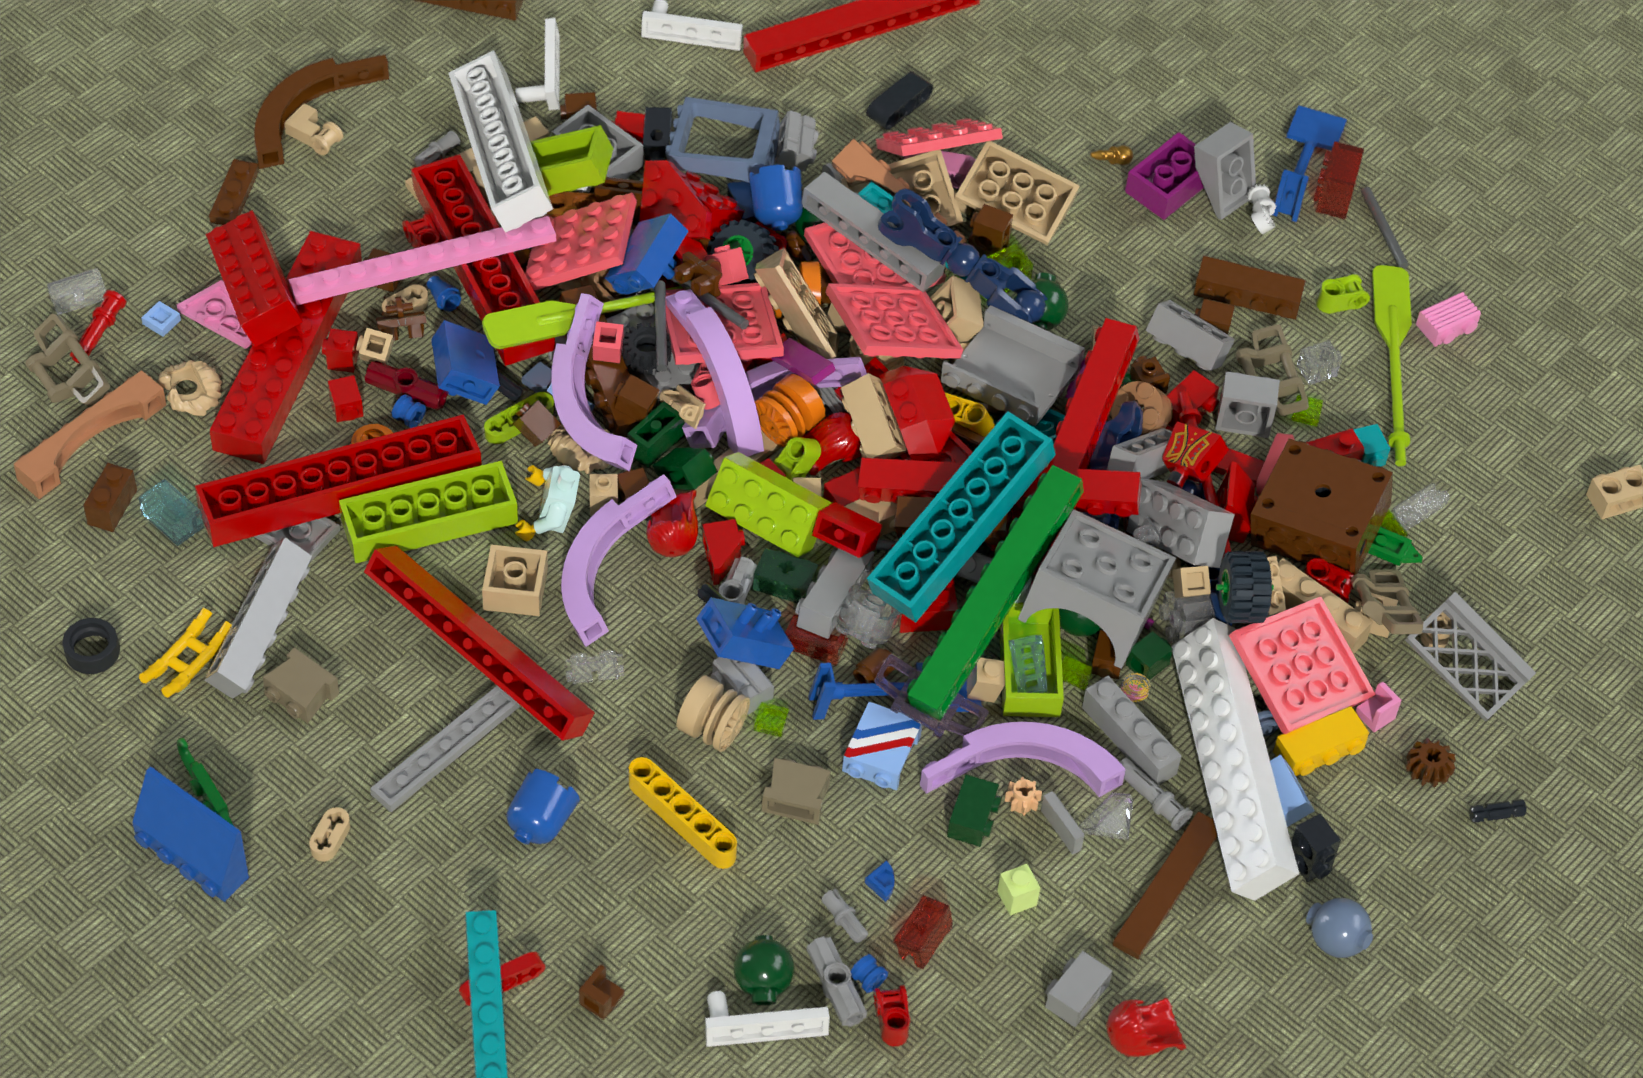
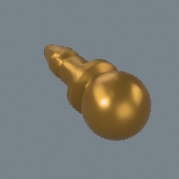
M1121 145L1118 147L1112 146L1109 150L1094 151L1090 156L1097 160H1108L1110 164L1127 165L1133 159V152L1128 146Z

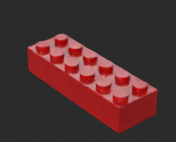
M253 210L241 214L234 220L218 226L205 234L240 326L254 347L303 322L267 232Z

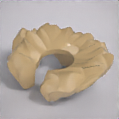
M189 360L175 366L166 367L159 374L158 383L160 386L170 390L167 400L170 402L173 410L205 416L207 410L219 404L218 399L222 394L220 392L222 381L216 370L205 362ZM183 380H191L198 387L194 393L183 395L178 394L175 386Z
M563 424L559 425L547 439L551 453L557 458V461L563 463V465H569L573 470H584L586 474H589L594 469L604 470L610 465L586 450H582L580 445L566 431Z

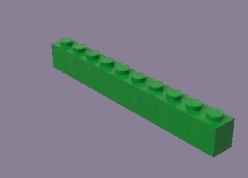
M1054 465L1051 466L1048 473L1044 472L1041 475L1036 492L1033 496H1028L1023 506L1024 511L1019 518L1016 517L1012 521L1005 541L1001 540L995 549V557L991 563H986L983 567L978 584L969 589L966 595V603L962 609H957L951 620L952 625L947 633L943 632L940 635L936 645L937 649L932 656L929 655L925 659L918 679L914 678L907 689L911 707L939 721L942 720L1082 496L1084 489L1081 478Z

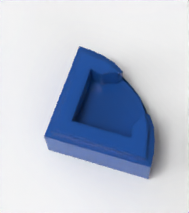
M887 860L865 877V884L886 902L893 893L895 883L893 869Z

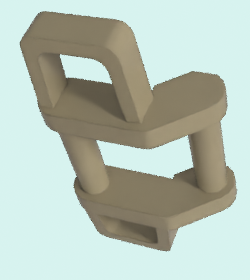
M51 314L34 331V337L43 352L30 356L26 360L25 365L29 371L36 374L47 390V396L51 402L57 403L76 396L81 403L90 407L108 391L110 384L100 371L96 361L91 360L81 347L76 333L68 327L61 317ZM57 324L63 333L49 346L45 337ZM71 350L82 366L66 382L56 385L45 368L55 365ZM95 377L98 381V386L86 397L81 390Z
M1276 324L1254 330L1252 332L1254 349H1239L1235 354L1238 363L1243 367L1244 373L1257 376L1254 368L1282 361L1288 379L1279 383L1277 412L1279 415L1285 416L1308 409V398L1304 391L1305 385L1302 378L1298 377L1291 358L1293 353L1290 345L1286 342L1281 325ZM1272 336L1279 337L1281 345L1259 350V340ZM1298 393L1301 401L1283 405L1279 401V398Z
M1370 570L1369 577L1365 574H1355L1352 577L1351 584L1360 595L1362 610L1379 625H1384L1392 634H1422L1424 623L1418 610L1410 602L1409 590L1399 570ZM1375 582H1393V583H1375ZM1371 593L1398 600L1400 606H1384L1375 597H1372Z

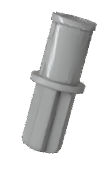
M449 131L438 141L431 142L429 148L415 157L414 162L417 167L436 162L438 159H444L446 153L460 144L458 135L453 131Z
M833 889V891L830 890L825 893L821 901L835 918V924L838 926L842 925L855 943H860L867 938L868 932L856 918L855 909L849 907L838 890Z

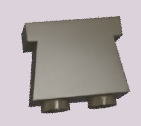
M295 647L287 654V661L263 676L264 694L273 703L278 702L286 708L292 717L300 718L307 724L327 698L332 701L339 695L337 677Z
M774 758L771 788L765 787L762 812L819 825L822 801L830 786L831 771L817 765L809 766L796 763L791 759Z

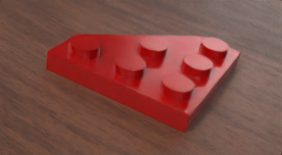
M668 160L645 161L640 222L671 213L688 230L686 236L694 240L710 239L712 212L699 200L698 194L688 181L682 178L674 163Z

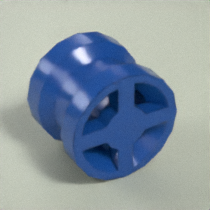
M406 394L401 396L392 409V417L397 421L403 420L407 427L414 428L423 419L426 406L420 402H413V398Z
M871 954L861 958L850 971L851 977L855 981L859 980L862 983V988L866 993H870L874 988H878L888 976V971L884 967H879L876 964V959Z

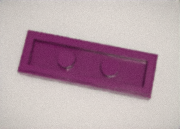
M791 338L783 342V356L771 358L774 362L813 385L818 384L836 370L833 362Z

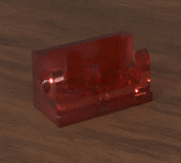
M794 614L785 631L794 647L793 651L837 666L848 643V632L842 631L839 637L831 634L827 639L797 627L799 615Z
M925 895L922 896L893 939L894 943L897 944L898 953L903 960L910 954L914 958L916 967L925 968L953 925L949 905Z

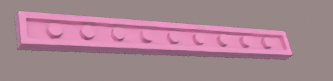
M545 216L530 220L521 227L506 233L500 227L289 279V285L296 305L555 242L556 233L549 217Z

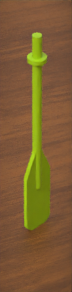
M1378 265L1372 272L1374 324L1389 348L1393 433L1389 435L1388 441L1389 445L1395 450V464L1401 467L1406 465L1405 448L1411 442L1410 435L1404 432L1400 346L1412 326L1409 274L1401 267Z
M678 286V287L668 288V289H665V290L684 289V288H682L681 286ZM655 291L603 302L601 314L654 303ZM551 300L494 312L484 317L482 327L489 343L497 349L563 336L571 328L576 304Z

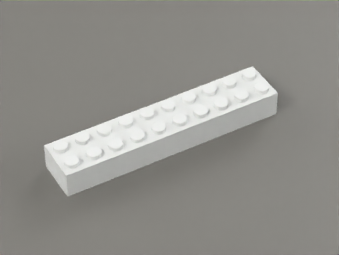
M493 50L449 72L491 209L505 233L512 229H517L524 223L536 217H542L548 211L553 210L507 72L495 51Z
M1212 618L1171 647L1173 648V656L1231 891L1255 901L1299 875L1246 667L1229 637L1236 629Z

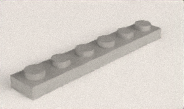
M494 687L370 788L371 795L392 812L517 710L520 704L500 687Z

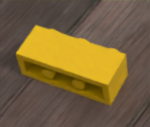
M1352 706L1288 734L1277 736L1273 753L1276 757L1281 755L1289 763L1295 776H1305L1317 767L1325 764L1329 766L1337 762L1341 757L1360 753L1365 748L1369 731Z

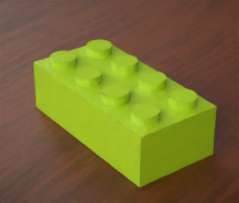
M601 125L530 141L549 196L565 191H574L583 187L597 186L605 182L614 148Z
M737 452L724 457L705 506L729 520L735 519L738 525L794 556L800 557L812 551L817 539L812 536L818 512L831 505L832 502Z
M1025 602L1014 603L999 627L1001 661H1004L1005 686L1002 689L1003 716L1060 717L1064 693L1059 608L1037 611L1024 623L1018 620V617Z

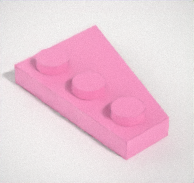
M222 280L177 304L179 313L245 349L253 345L240 326Z

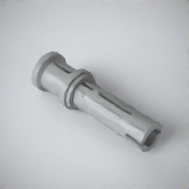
M1128 758L1120 761L1121 765L1126 769L1124 780L1152 804L1153 811L1157 815L1161 814L1171 823V827L1175 831L1181 829L1189 821L1193 813L1192 810L1184 808L1177 802L1172 792L1163 791Z

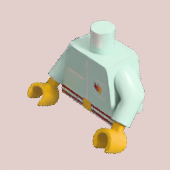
M531 465L527 468V471L531 472L532 475L525 478V480L535 486H541L544 483L538 519L534 521L533 525H530L525 520H520L516 524L519 530L515 534L524 541H530L535 533L541 534L550 530L560 533L564 532L575 504L580 473L566 465L545 468L544 471Z

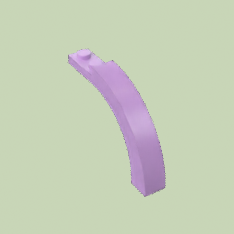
M691 289L678 291L676 294L666 296L667 307L697 345L710 372L724 417L728 446L734 453L740 452L747 457L763 452L761 427L751 388L737 351L721 320L712 307L705 308Z
M581 293L575 308L571 328L567 334L566 345L557 343L553 356L552 392L555 407L566 431L584 450L614 467L630 471L637 445L625 437L607 433L594 418L587 402L585 393L586 362L594 338L596 321H599L604 303L589 294Z
M861 357L828 359L833 362L836 369L835 372L816 385L810 384L813 388L843 387L866 375L867 372ZM774 361L745 372L754 402L759 397H762L765 392L772 390L774 385L786 375L795 373ZM721 405L713 409L704 410L697 429H694L685 422L682 429L691 448L716 447L720 438L726 432Z
M664 474L650 482L633 496L628 497L620 505H617L612 499L601 507L581 528L568 551L562 572V599L566 613L585 647L609 631L594 603L595 577L604 556L623 534L677 497L669 479Z
M1009 722L984 727L964 735L962 749L957 748L938 762L932 761L923 768L920 786L927 794L982 764L1005 758H1032L1053 763L1072 772L1082 779L1098 797H1101L1123 784L1126 769L1106 749L1079 733L1044 723Z

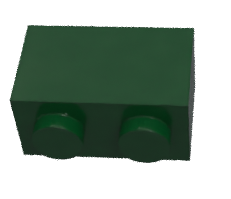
M662 402L627 434V439L637 445L634 459L647 468L684 436L682 427L685 420L679 416L677 410L666 402Z
M676 447L653 465L658 477L664 474L669 479L673 489L695 490L718 472L714 465L713 456L705 448Z
M965 775L949 821L948 838L981 847L984 836L990 837L993 829L994 820H990L992 812L998 814L1002 797L998 796L999 784Z

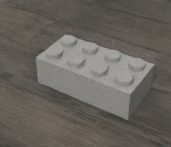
M652 303L632 307L606 320L608 323L624 325V334L626 331L629 332V328L632 326L637 329V324L642 323L643 327H646V322L651 323V327L654 328L655 307ZM642 345L637 349L643 352H652L656 350V347L653 345ZM672 353L671 361H668L667 370L657 373L656 369H653V374H648V370H644V373L641 374L639 373V368L633 371L631 370V364L629 366L626 365L630 375L660 390L659 394L666 389L676 390L677 385H681L696 396L691 382L700 366L699 363L675 365ZM659 394L654 409L661 404Z
M1141 478L1139 515H1131L1129 517L1126 531L1193 565L1220 568L1235 514L1168 482Z

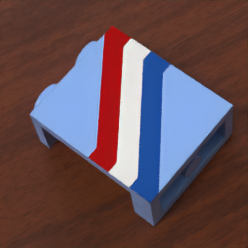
M868 702L844 754L842 771L854 778H863L874 782L879 787L891 788L897 791L903 766L913 744L917 745L921 737L923 720Z

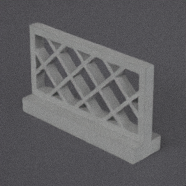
M1456 592L1423 622L1422 633H1432L1433 647H1423L1415 639L1419 634H1410L1405 639L1485 722L1536 674ZM1442 612L1451 619L1452 629L1437 628V617ZM1432 622V628H1426ZM1438 634L1452 635V648H1438ZM1457 635L1468 636L1472 640V649H1458ZM1438 653L1452 654L1453 668L1443 667L1438 662ZM1458 654L1472 655V669L1458 668ZM1477 655L1487 656L1492 661V670L1478 669ZM1458 673L1473 674V688H1464L1459 683ZM1478 675H1492L1493 689L1478 688ZM1498 676H1507L1515 686L1511 690H1498ZM1479 694L1493 695V707L1488 712L1479 703ZM1498 695H1505L1500 700L1498 698Z

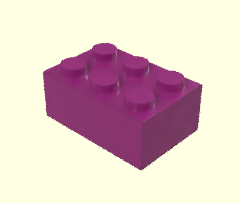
M1178 132L1129 171L1125 193L1165 220L1204 188L1195 164L1194 146L1197 144Z

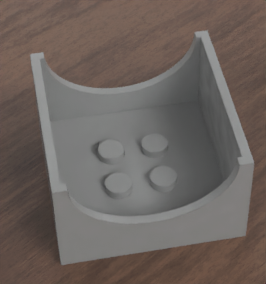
M1073 509L1038 569L1018 620L1026 623L1032 614L1048 608H1060L1079 613L1095 622L1108 635L1115 649L1114 666L1122 669L1157 602L1176 557Z

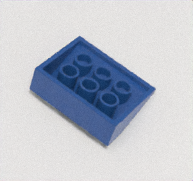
M149 767L146 770L132 822L135 840L143 848L147 849L149 847L155 851L159 859L165 864L169 865L171 863L177 867L184 878L189 881L195 880L199 883L206 894L211 897L216 896L225 902L249 878L241 831L158 771Z

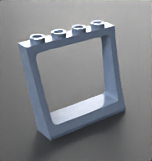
M685 97L684 104L678 105V118L674 119V132H670L671 145L666 146L667 160L673 162L678 170L749 182V173L753 172L756 175L759 173V168L774 165L780 128L778 110ZM700 116L759 130L753 157L747 159L684 153L694 118Z

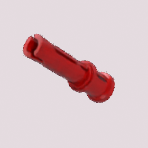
M107 290L104 293V300L99 307L93 310V319L79 339V344L88 356H90L107 327L114 325L116 322L115 317L119 310L126 306L125 298L115 291ZM74 356L72 359L75 362L79 363L77 358Z

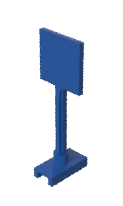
M1298 105L1286 138L1303 142L1305 145L1295 171L1292 172L1285 169L1283 171L1273 216H1277L1278 212L1293 216L1292 221L1297 222L1309 179L1305 172L1315 147H1320L1335 152L1347 119Z
M924 662L916 663L915 665L918 677L922 672ZM820 663L808 695L809 701L817 700L812 714L813 720L825 719L831 700L843 699V697L908 695L907 689L911 682L843 684L842 682H835L831 663ZM967 680L946 713L982 711L981 700L967 699Z

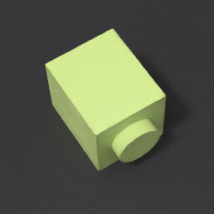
M1028 864L1001 873L997 892L1011 916L1037 906L1040 886Z

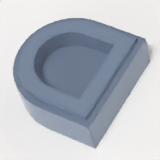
M538 362L522 376V383L535 392H547L552 383V370L542 362Z

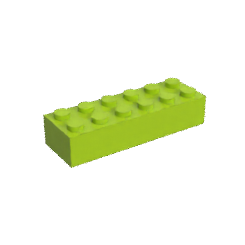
M502 461L339 500L341 522L355 564L370 560L374 550L378 548L397 546L404 552L518 523L517 501Z

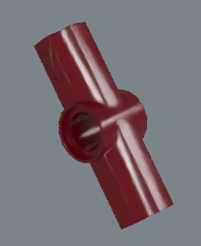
M376 360L374 362L371 361L367 367L365 383L396 395L397 399L407 394L413 398V402H420L435 410L442 409L446 403L448 391L438 388L436 383L418 377L416 371L412 368L397 369Z

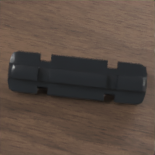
M1523 799L1512 800V803L1509 801L1487 803L1485 807L1482 804L1472 805L1469 810V816L1474 823L1484 822L1485 818L1487 821L1510 818V815L1520 817L1526 814L1527 806Z

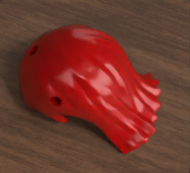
M833 413L801 437L815 439L821 446V455L810 469V475H817L820 470L834 461L844 459L843 462L862 457L860 452V446L862 445L859 437L852 430L851 422L853 420L850 413Z
M696 490L676 494V498L651 514L652 521L649 520L647 523V539L652 550L661 556L669 558L686 555L693 549L698 537V520L693 504L697 493Z
M1168 998L1146 1006H1137V1004L1144 1003L1142 1000H1124L1109 1013L1106 1023L1107 1035L1113 1048L1123 1055L1143 1057L1170 1047H1176L1179 1050L1186 1049V1044L1183 1041L1180 1028L1177 1026L1175 1015L1172 1012V1005Z

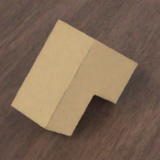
M304 103L285 122L286 134L310 146L309 138L320 132V126L315 124L318 121L317 110Z

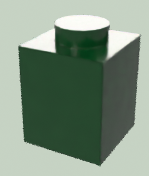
M1152 631L1133 646L1127 658L1126 666L1147 683L1170 665L1173 648L1167 640L1160 638Z

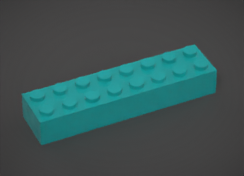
M1007 411L867 577L871 592L916 623L1055 457L1056 453L1052 439Z

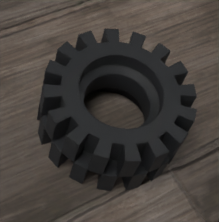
M646 322V327H643L642 323L637 324V329L632 326L629 328V332L626 331L624 334L623 359H625L627 366L631 364V370L635 371L639 368V373L641 374L644 373V370H648V374H653V369H656V350L643 352L637 348L642 345H653L656 347L655 326L653 328L651 323ZM667 334V366H668V361H669V362L671 361V355H672L671 341H670V336H669V334Z

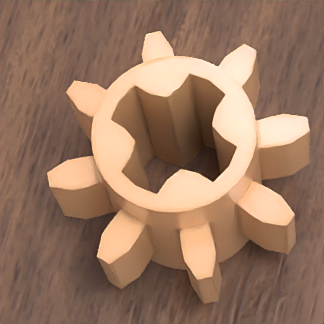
M1021 777L1016 783L1009 782L1004 800L1011 802V812L1016 811L1026 815L1031 809L1037 811L1042 791L1036 790V781L1031 782Z

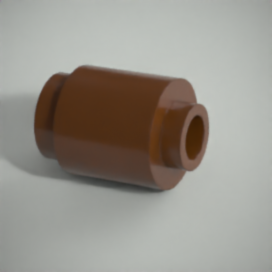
M876 648L856 665L853 676L859 684L880 683L895 670V658L889 650Z

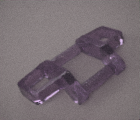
M892 654L887 657L874 681L877 686L895 699L890 708L891 711L896 714L900 712L933 731L932 735L939 739L945 730L964 736L980 729L988 715V710L960 694H957L940 722L906 703L905 701L908 697L907 689L914 678L918 679L921 671L911 667ZM889 666L896 668L909 677L901 691L883 676ZM959 707L978 716L979 720L974 728H968L951 721Z

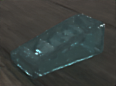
M1031 635L1010 640L1009 646L1018 693L1047 692L1042 635ZM1031 647L1032 652L1024 653L1023 648ZM1033 658L1034 663L1025 665V659ZM1035 669L1036 674L1025 676L1026 670ZM1037 680L1038 685L1026 688V682Z

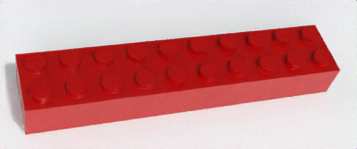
M460 154L411 169L413 189L425 214L428 213L440 235V242L500 228ZM513 252L453 267L481 321L490 313L540 303ZM555 337L503 349L496 348L504 365L507 366L554 351L556 348Z
M310 231L286 278L289 289V279L362 262L360 243ZM348 293L296 305L302 318V323L256 347L252 345L209 430L213 451L265 464L318 356L324 338L326 339Z
M463 414L196 485L197 504L213 547L339 514V500L481 466V451Z

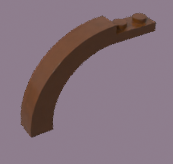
M386 55L337 65L333 58L322 60L296 71L279 83L263 102L255 122L254 140L259 169L284 164L281 142L285 130V122L304 103L307 104L311 100L332 91L389 79Z

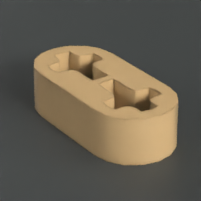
M411 285L388 297L382 303V316L397 314H386L385 306L395 305V297L398 296L401 297L402 304L411 302L413 304V310L404 311L403 313L424 310L428 305L427 289L421 285Z
M338 807L331 808L326 811L309 842L311 855L317 861L324 862L333 859L350 830V819L346 810ZM338 819H341L342 824L337 823L334 829L332 830L331 822H336ZM328 839L329 847H324L322 850H319L318 845L323 846L325 841Z

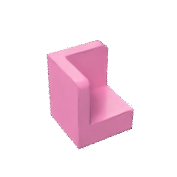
M1384 682L1377 685L1376 696L1357 706L1355 711L1358 717L1373 732L1381 729L1396 718L1401 699Z

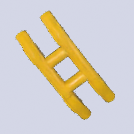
M203 607L196 619H193L184 634L166 653L150 665L147 670L139 674L140 681L146 684L152 679L158 678L169 666L180 674L162 688V694L165 697H170L175 693H179L190 684L192 678L207 662L219 652L232 624L225 621L218 633L216 632L208 643L209 645L204 644L196 638L202 633L206 627L205 624L213 613ZM186 647L199 654L190 665L177 658Z

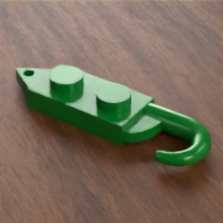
M1380 527L1368 551L1369 554L1397 566H1400L1401 563H1422L1423 559L1412 545L1411 539Z
M179 738L177 740L178 752L184 766L193 779L189 783L195 796L201 795L205 801L202 804L233 825L229 816L228 806L203 764L195 761L188 749L186 740Z

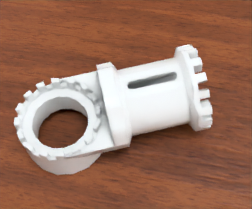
M1259 184V186H1252V190L1249 189L1247 197L1254 205V213L1251 214L1252 220L1261 234H1265L1275 228L1274 221L1270 216L1274 213L1276 205L1269 197L1270 190L1268 186H1261Z

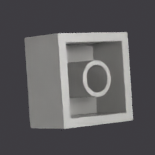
M1226 371L1218 404L1215 430L1269 438L1277 407L1280 380Z

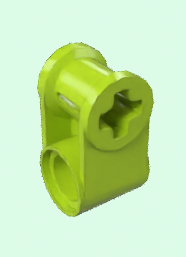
M1352 274L1346 277L1325 280L1322 283L1316 305L1323 313L1332 314L1339 311L1362 308L1370 301V295L1361 286L1362 280L1360 276Z
M791 438L773 463L791 481H793V478H806L807 473L821 455V446L815 439Z

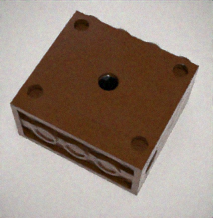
M1288 439L1251 512V545L1305 564L1311 559L1321 558L1334 566L1350 571L1354 575L1358 574L1391 506L1393 472L1380 466L1363 463L1356 458H1348L1336 454L1328 449L1323 450L1311 446L1304 441Z

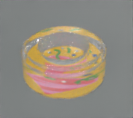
M1131 673L1124 677L1121 690L1132 702H1141L1148 697L1151 685L1146 676L1140 673Z

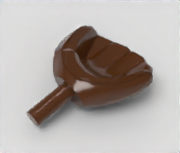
M795 230L781 232V235L787 241L788 252L799 262L813 261L809 248Z

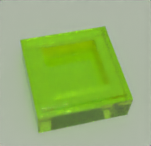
M1297 394L1295 402L1301 401L1300 395ZM1307 397L1309 408L1293 413L1291 421L1318 426L1323 400Z
M1066 656L1062 662L1063 681L1085 690L1089 684L1092 667Z
M761 702L754 724V731L782 738L789 715V708Z

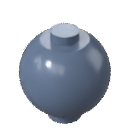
M1335 898L1325 902L1323 905L1317 902L1312 905L1307 914L1306 922L1312 926V936L1315 943L1323 952L1336 958L1352 957L1363 949H1367L1372 942L1371 919L1364 907L1354 900Z

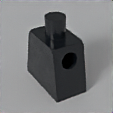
M646 107L643 138L645 161L667 160L666 146L671 145L670 132H674L672 108Z

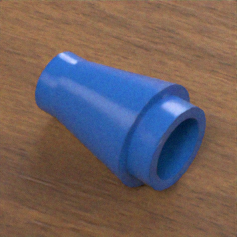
M439 276L429 278L427 288L431 291L438 308L445 311L455 310L461 302L459 290L443 281Z

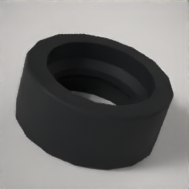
M85 618L78 620L69 626L63 636L62 645L67 663L73 670L82 674L104 672L112 667L119 657L120 646L116 630L109 622L103 619ZM100 636L108 640L106 649L97 655L82 656L75 653V645L83 638Z

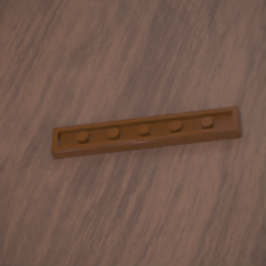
M1199 811L1196 813L1115 937L1112 946L1138 960L1140 959L1218 838L1214 819Z

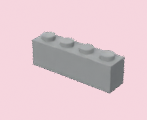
M1161 428L1114 445L1107 470L1140 472L1142 479H1150L1167 473L1169 470L1163 462V454L1172 431Z
M839 548L838 550L833 549L828 565H823L819 571L817 582H811L806 598H801L797 604L795 614L799 615L797 627L828 639L869 576L875 552L871 551L858 558Z
M1106 676L1085 690L1083 710L1139 770L1146 774L1157 786L1177 775L1181 760L1179 752L1109 676Z

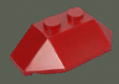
M902 366L880 374L879 378L910 460L934 461L939 459L955 423V418L938 374L908 366Z

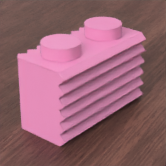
M1461 292L1421 310L1416 326L1437 347L1442 343L1448 344L1463 333H1472L1478 326L1481 313L1480 310H1477V306H1474V303H1471V300L1465 296L1464 292Z

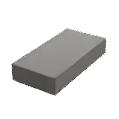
M1053 791L1043 796L1041 812L1072 855L1081 851L1085 834Z

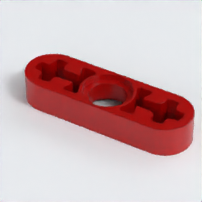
M538 952L526 953L500 965L502 993L538 977L545 970L546 966ZM467 980L460 986L459 993L465 1004L470 1006L469 980Z

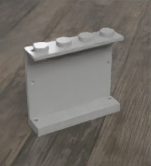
M990 305L985 311L984 327L963 351L961 358H957L953 365L946 361L943 362L941 383L959 390L974 399L987 403L998 410L1009 411L1021 420L1036 426L1080 370L1085 348Z

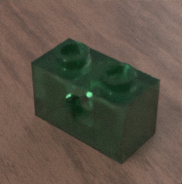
M765 548L754 572L753 590L798 604L801 598H806L811 582H817L818 564L812 563L807 559H799L787 555L782 551Z

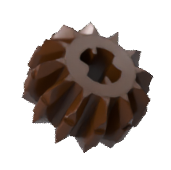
M1427 737L1423 743L1416 741L1413 748L1408 751L1406 771L1412 773V780L1420 779L1422 787L1426 783H1430L1433 788L1438 783L1445 785L1455 771V754L1449 753L1450 745L1442 747L1440 739L1432 743Z

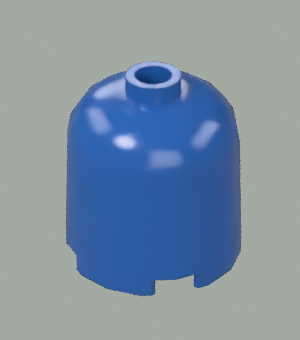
M770 165L759 168V173L756 175L753 172L749 173L753 212L759 223L772 227L774 231L786 230L788 225L799 220L802 215L803 204L801 170L798 167H793L792 171L785 170L784 165Z
M535 769L533 773L529 771L506 813L508 825L515 833L514 837L527 845L530 843L547 844L551 842L579 803L580 798L577 792L571 786L566 790L557 783L559 777L540 769Z

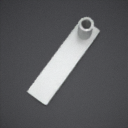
M655 0L652 11L643 12L641 37L740 51L743 24L666 14L668 3L665 0Z
M550 18L545 19V85L516 88L517 103L547 100L549 110L559 109L560 35L556 19Z
M714 991L707 997L710 1018H705L707 1047L829 1035L828 1007L728 1016L725 993Z

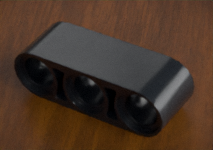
M911 71L875 98L868 106L866 116L884 129L890 130L926 102L931 96L934 87L927 80Z

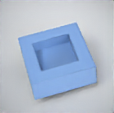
M160 301L141 317L143 325L163 337L181 321L180 313Z

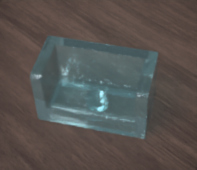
M163 479L139 497L142 515L176 546H179L204 528L201 511L166 479Z

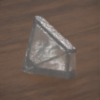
M1111 793L1079 825L1080 829L1085 835L1128 840L1133 797L1131 794Z

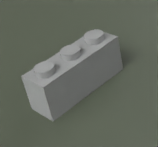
M1171 300L1158 303L1146 329L1147 332L1153 335L1154 340L1175 348L1174 351L1178 355L1193 359L1198 367L1207 371L1222 367L1235 340Z

